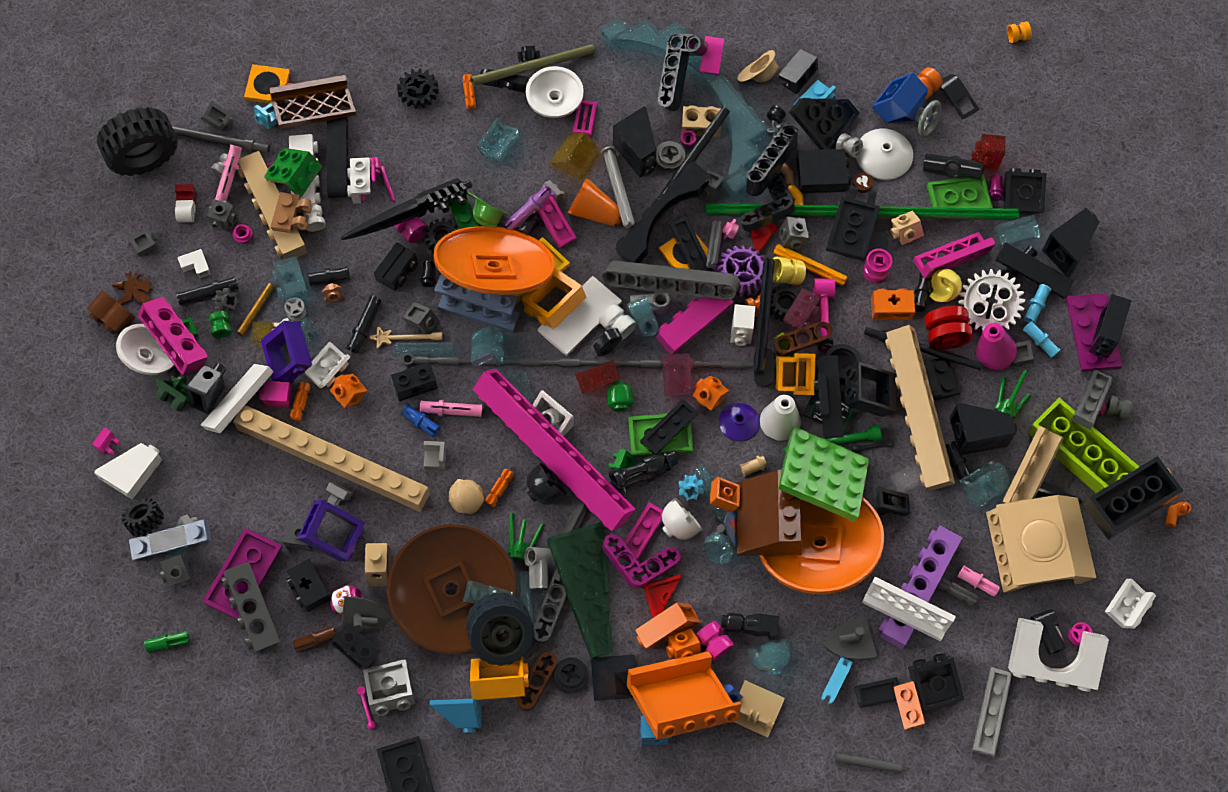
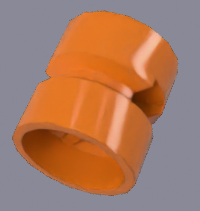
M927 67L917 76L928 88L925 101L943 85L942 77L933 68Z

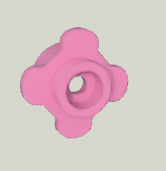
M733 219L731 223L727 222L722 230L725 233L723 236L724 240L726 237L733 239L739 228V225L735 223L736 219Z

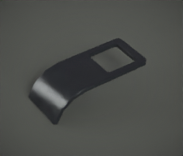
M950 74L942 78L943 85L941 88L962 119L979 111V107L956 75ZM967 96L974 109L963 114L956 102Z

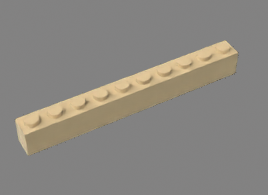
M246 405L239 411L233 421L237 430L416 511L421 512L430 495L428 487Z

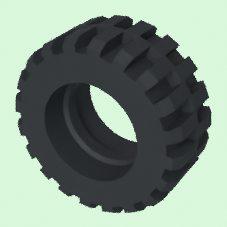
M137 107V109H129L124 113H119L113 119L110 118L98 133L97 145L107 167L112 172L122 176L125 174L133 176L134 174L141 175L144 172L153 171L154 168L161 167L165 161L168 162L171 159V155H174L176 152L178 138L164 112L152 107Z

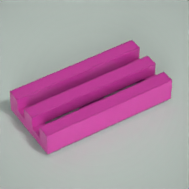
M582 100L576 110L572 135L592 137L597 102ZM582 105H585L582 127L580 130L578 129L580 112ZM589 106H592L589 129L587 131L585 130Z

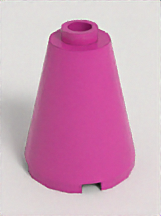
M991 323L983 330L976 347V356L978 361L982 362L983 366L989 370H1003L1008 368L1016 358L1017 347L1014 340L1000 324Z

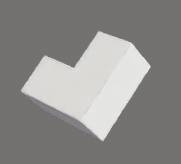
M202 249L178 257L183 272L195 269L199 279L211 275Z

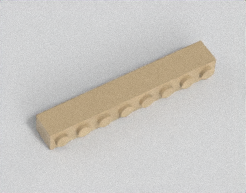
M907 325L886 332L888 338L885 340L886 346L892 354L890 362L892 368L897 373L895 382L898 389H901L902 396L900 401L902 407L906 408L907 412L905 421L907 426L911 428L912 435H910V440L917 452L915 460L922 471L920 475L921 483L931 491L953 485L955 481L916 331L913 327Z

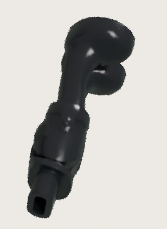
M674 451L668 454L663 452L644 458L639 464L623 469H613L609 472L610 484L627 500V489L630 486L647 480L651 482L665 474L666 470L671 471V467L678 464L677 455Z

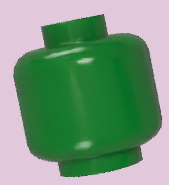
M615 381L613 385L606 389L607 405L614 412L628 411L629 407L633 405V389L630 385L625 384L624 381Z

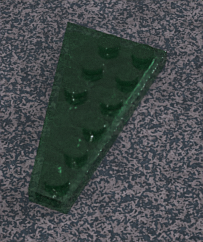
M603 522L555 535L547 539L591 659L613 651L612 632L609 622L608 561L602 548L605 539L604 529L606 528Z

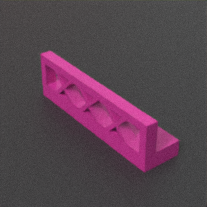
M977 232L915 256L913 261L924 279L933 276L940 269H951L990 253L996 243L992 237L984 240L981 234ZM975 239L978 241V243L969 246L970 241ZM954 247L962 248L961 250L953 252ZM939 253L946 254L943 257L937 258ZM926 259L930 262H927L924 266L921 260Z

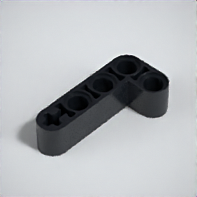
M675 33L667 41L658 93L659 105L667 110L675 111L680 107L689 56H703L708 50L707 42L699 36ZM699 42L698 47L694 49L695 44ZM678 60L677 65L674 66V62Z

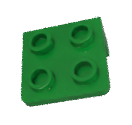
M285 148L280 151L275 162L268 168L264 178L267 181L286 184L294 194L302 197L323 166L309 151Z

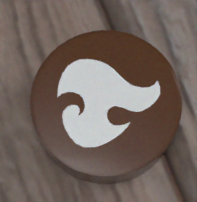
M859 173L854 177L853 186L858 187L857 192L866 193L872 188L873 180L870 175Z

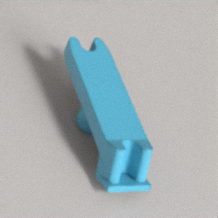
M844 657L840 658L822 694V701L829 697V705L833 703L853 662Z

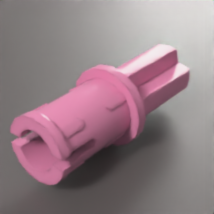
M965 565L958 575V578L973 585L974 589L978 587L992 596H996L1000 590L998 585L984 578V574L980 575Z

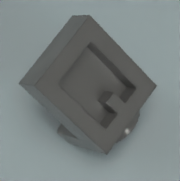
M707 169L706 172L711 175L712 183L697 198L711 203L716 191L723 184L725 177Z
M415 302L402 317L407 323L419 327L424 334H429L439 321L430 308Z

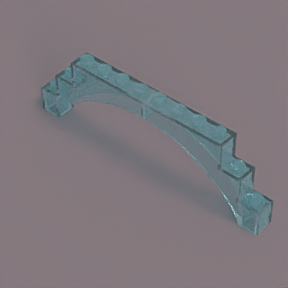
M619 17L600 27V38L610 50L614 48L631 49L656 55L665 59L669 37L675 33L688 34L686 28L677 21L661 31L658 30L655 24H651L648 19L629 29L627 23L622 22ZM698 43L695 44L694 49L698 47ZM689 56L687 72L710 92L719 108L726 107L730 111L725 121L731 141V164L728 175L723 178L722 187L734 201L747 193L746 179L748 170L752 168L761 156L760 150L755 144L766 138L768 128L766 123L756 116L755 110L746 104L741 93L735 91L730 80L724 78L720 69L719 75L700 73L702 56Z

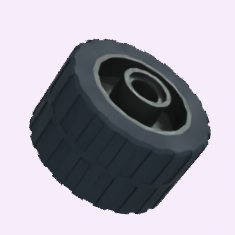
M504 592L485 595L470 608L466 618V631L473 652L482 661L488 662V664L498 666L513 664V662L522 659L529 652L530 647H532L533 638L535 637L532 619L527 607L514 595Z

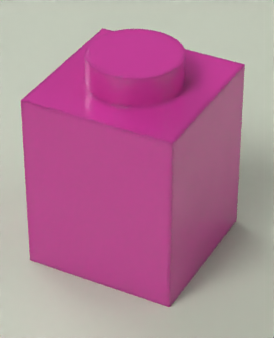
M266 381L264 388L260 389V400L263 401L265 407L290 408L292 395L290 383Z

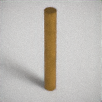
M271 283L267 284L237 330L238 334L245 335L274 290V285Z

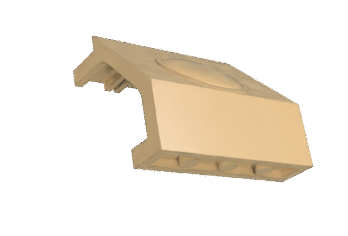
M1054 495L998 504L995 509L986 512L1003 593H1010L1039 583L1074 579L1075 584H1082L1096 578L1078 498Z

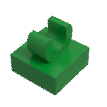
M619 449L618 453L612 455L616 459L614 464L609 463L608 466L611 469H623L633 466L636 459L627 450Z

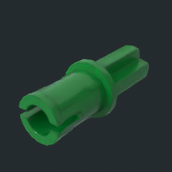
M186 631L171 635L165 633L161 637L145 639V649L147 653L163 649L168 651L171 647L188 644L190 638Z

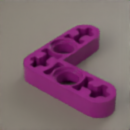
M607 535L602 544L605 554L627 584L633 589H640L678 565L681 554L676 548L667 547L640 564L618 535ZM609 542L616 543V547H609ZM667 555L675 556L673 560L669 559L663 564L662 561L666 559ZM619 558H628L630 560V565H621L619 562ZM651 563L657 564L659 571L656 573L651 572L648 565ZM644 571L645 575L641 577L640 582L633 580L634 575L638 577Z

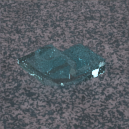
M468 580L463 601L475 604L477 600H480L485 595L495 592H504L512 595L513 592Z

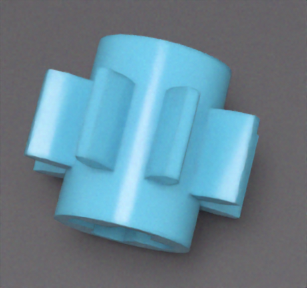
M696 474L693 476L685 475L684 481H679V495H684L686 501L689 499L697 500V496L704 493V488H702L703 480L698 481Z

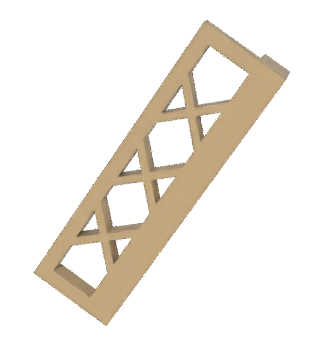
M1039 426L1003 502L1010 503L1035 498L1064 439L1062 436Z

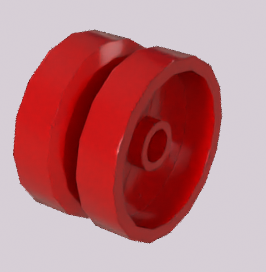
M947 306L929 312L924 317L925 328L928 331L929 346L940 350L953 349L968 344L973 340L968 310L962 306Z

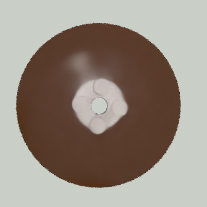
M459 524L435 526L422 531L410 539L395 557L387 582V597L390 611L402 632L421 647L446 654L464 653L473 650L466 631V618L470 608L473 607L477 600L495 592H504L516 596L514 570L502 547L484 532ZM448 583H454L457 586V592L454 595L446 593L445 586Z

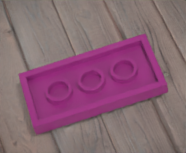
M1107 293L1067 296L1066 298L1081 372L1121 369L1122 367L1118 345L1109 358H1100L1095 356L1094 353L1089 352L1101 310L1108 301Z
M244 528L202 602L234 619L238 618L237 610H233L229 602L231 597L229 589H224L221 578L224 577L223 572L249 562L260 589L283 546ZM239 583L235 586L238 593L244 594L247 592L245 584ZM246 603L245 605H243V610L245 612H247L251 603Z

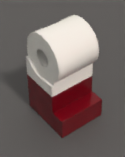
M175 184L177 223L194 222L197 197L194 185Z

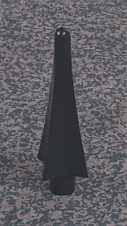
M1044 480L1036 494L1044 497L1054 495L1075 497Z

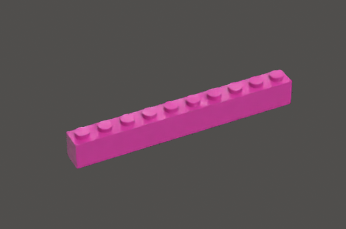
M497 369L483 372L472 389L479 399L484 401L491 408L492 412L498 415L505 422V425L519 436V439L532 450L534 455L539 457L546 464L547 468L553 471L560 478L561 482L574 492V495L588 507L590 512L603 522L605 527L611 531L623 527L635 511V508Z

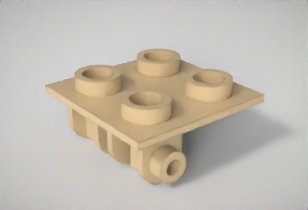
M745 680L740 690V694L743 696L739 701L741 703L739 720L733 722L768 738L785 698Z

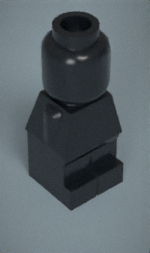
M728 613L727 615H722L721 628L735 633H741L743 630V633L749 635L768 636L769 640H776L779 616L759 613L746 615L744 618L742 614Z

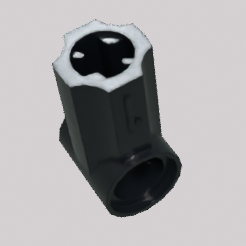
M1052 609L1030 617V620L1041 622L1043 625L1041 639L1049 655L1067 648L1058 628V618Z

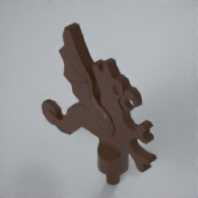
M129 271V273H125L128 281L112 283V287H117L118 290H125V296L118 300V303L121 305L132 300L133 296L138 303H146L153 300L144 292L139 291L143 290L150 293L149 289H153L150 286L148 277H145V281L137 280L142 275L141 273L138 274L136 272L135 277L131 278L132 272Z

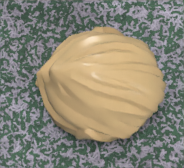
M457 479L450 488L449 502L458 513L474 514L484 502L483 490L473 480Z

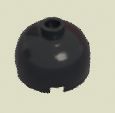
M542 463L534 467L527 477V487L529 489L527 494L534 502L538 500L542 504L550 505L560 501L567 493L559 480L556 481L551 475L552 472Z

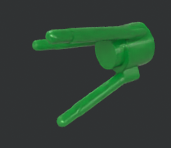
M1026 370L1023 371L1010 399L1006 398L1004 401H1002L1006 378L1002 377L994 409L1011 414V418L1016 417L1018 411L1031 396L1028 393L1015 406L1014 400L1025 379Z
M513 513L509 514L508 553L511 559L525 562V551L527 548L535 546L544 524H540L529 547H527L528 544L523 542L527 520L524 519L519 540L515 541L514 545Z

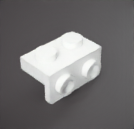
M350 158V168H347L348 180H350V185L347 186L348 197H352L353 204L361 203V194L371 193L370 159Z
M328 342L311 361L312 366L305 371L304 375L319 388H323L325 385L329 387L336 379L334 375L338 371L342 372L349 365L347 360L350 356L348 354L344 355L336 346Z
M1126 579L1105 613L1120 627L1134 629L1141 623L1142 617L1152 606L1156 595L1153 592H1145L1133 579Z

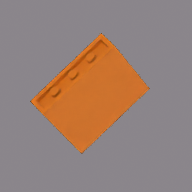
M709 651L628 669L627 687L657 740L739 720L741 703H733L711 668L712 656Z

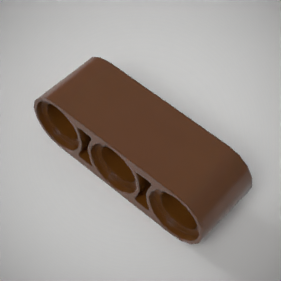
M823 321L781 335L775 342L774 350L779 356H787L822 344L830 338L832 327L829 323ZM824 328L827 331V336H819L817 329ZM806 335L808 342H799L798 336ZM779 342H787L789 349H780Z

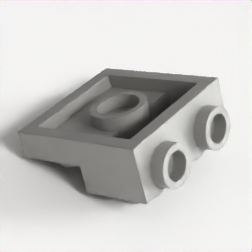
M406 659L363 670L372 715L384 716L389 713V710L397 708L404 711L415 704Z

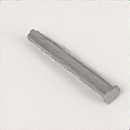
M611 146L605 147L601 151V156L605 159L623 226L630 229L635 225L615 156L616 149Z

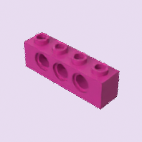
M164 297L143 303L138 314L139 319L181 375H187L200 370L208 356L205 350L197 343L194 335L188 331L183 321L173 311L172 306L167 303Z

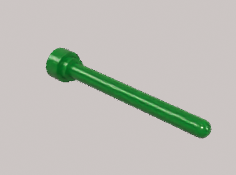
M874 425L864 432L848 434L843 437L826 438L825 440L836 445L866 439L878 442L882 441V435L879 425ZM785 446V447L783 448V452H784L785 454H786L787 446Z

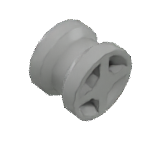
M291 298L285 303V311L291 321L298 322L306 317L305 304L300 298Z

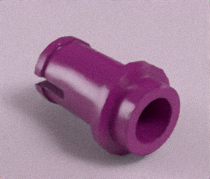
M994 174L990 177L991 190H989V195L993 200H1000L1005 194L1002 184L1003 176Z

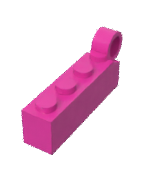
M701 297L699 300L693 299L687 305L688 309L682 312L680 310L673 316V321L669 325L664 323L657 330L659 332L656 337L657 341L671 356L674 355L729 309L734 301L732 299L723 300Z

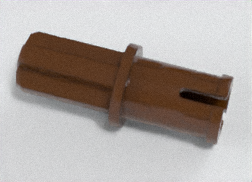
M331 626L318 632L312 631L310 635L295 639L293 645L296 652L314 646L318 648L320 644L331 641L336 635L334 627Z

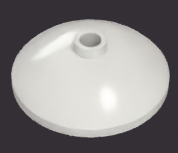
M557 66L546 67L537 71L529 79L526 86V98L528 104L536 113L548 118H561L573 113L580 106L583 99V85L579 77L569 69Z
M882 128L869 131L861 137L863 148L856 157L859 167L866 174L878 180H893L903 176L911 167L913 161L912 146L899 132Z
M144 324L131 325L119 334L116 341L117 354L121 361L133 371L144 375H160L168 372L174 366Z

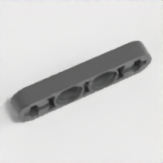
M568 565L558 566L552 577L534 625L535 637L533 639L537 643L543 644L548 642L555 628L573 580V569ZM564 570L570 576L565 577L563 585H567L566 588L560 584H554L555 581L557 583L560 582L561 575L558 573H562ZM554 589H559L563 596L555 600L551 597L550 593ZM548 608L553 609L555 617L546 619L543 616L544 610ZM540 620L546 624H552L551 627L549 625L546 626L545 633L548 635L543 636L542 639L538 638V633H536V631H541L543 623H539Z

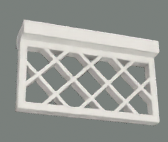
M874 577L862 603L939 641L943 639L945 632L956 617L877 577Z

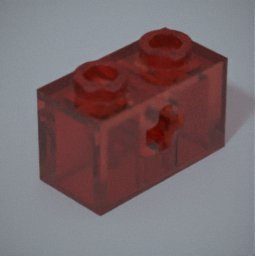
M982 134L980 140L976 141L975 151H972L971 160L984 162V170L998 171L1005 155L1006 136Z
M614 360L575 374L582 394L621 379Z

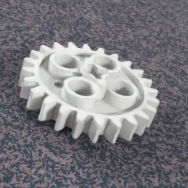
M990 269L989 275H986L985 271L982 270L981 277L975 273L974 281L969 278L967 279L969 286H962L966 293L961 292L959 296L964 298V300L959 301V304L964 305L969 312V325L976 324L975 330L982 327L983 333L984 328L991 323L1000 324L1007 330H1009V323L1016 324L1014 317L1021 318L1017 311H1024V308L1019 306V304L1025 303V300L1019 298L1024 294V291H1017L1021 285L1013 284L1016 279L1015 277L1008 280L1009 273L1001 276V270L994 274L993 270ZM986 285L990 288V292L985 295L981 294L978 290L979 287ZM997 285L994 299L997 304H993L990 318L986 319L989 302L986 300L991 299L993 287ZM1001 290H1007L1010 296L1007 299H1001L998 293ZM981 304L985 307V311L977 314L973 310L974 306ZM996 309H1001L1004 311L1005 316L997 319L994 317L993 312Z

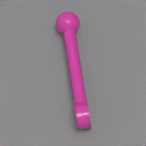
M360 686L357 689V693L361 695L368 719L367 727L373 730L376 727V723L372 721L365 697L366 689Z

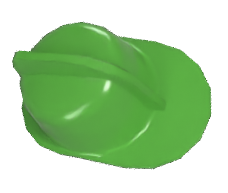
M467 192L475 200L473 216L480 225L497 227L504 215L509 216V214L491 207L478 197Z

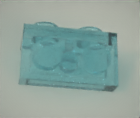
M495 118L476 147L484 158L501 163L520 137L521 132L518 128L504 125L500 118Z
M492 325L471 334V363L475 367L490 360H494L498 366L503 364L504 352L502 342L504 339L501 332L496 331Z

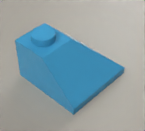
M475 699L430 700V706L454 727L463 729V733H476V729H482L481 701Z

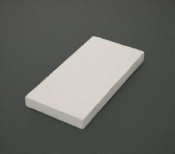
M594 276L582 286L587 298L554 330L547 325H541L538 328V332L565 356H568L600 325L599 318L608 307L615 303L618 306L622 304V300Z
M253 364L202 422L201 426L206 430L221 433L272 375L273 370L269 366Z

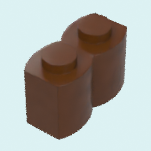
M103 290L86 308L91 312L89 316L98 323L103 321L105 323L103 327L111 334L115 332L120 334L136 318V316Z

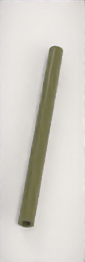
M591 44L471 76V84L475 86L595 53V48Z

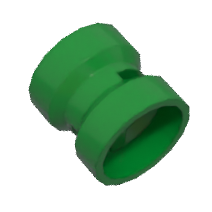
M218 311L209 315V322L212 325V337L222 338L232 334L231 326L228 324L230 321L229 313Z

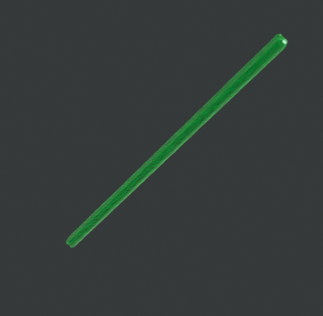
M708 203L706 204V214L743 215L765 204ZM795 205V211L789 216L836 217L838 206ZM880 206L877 218H896L913 210L919 219L1018 220L1019 218L1018 209ZM767 212L763 216H768L772 212Z

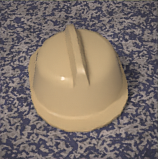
M770 50L764 53L759 59L745 67L738 75L737 80L744 82L754 79L761 83L771 80L780 71V67L774 59L775 51Z

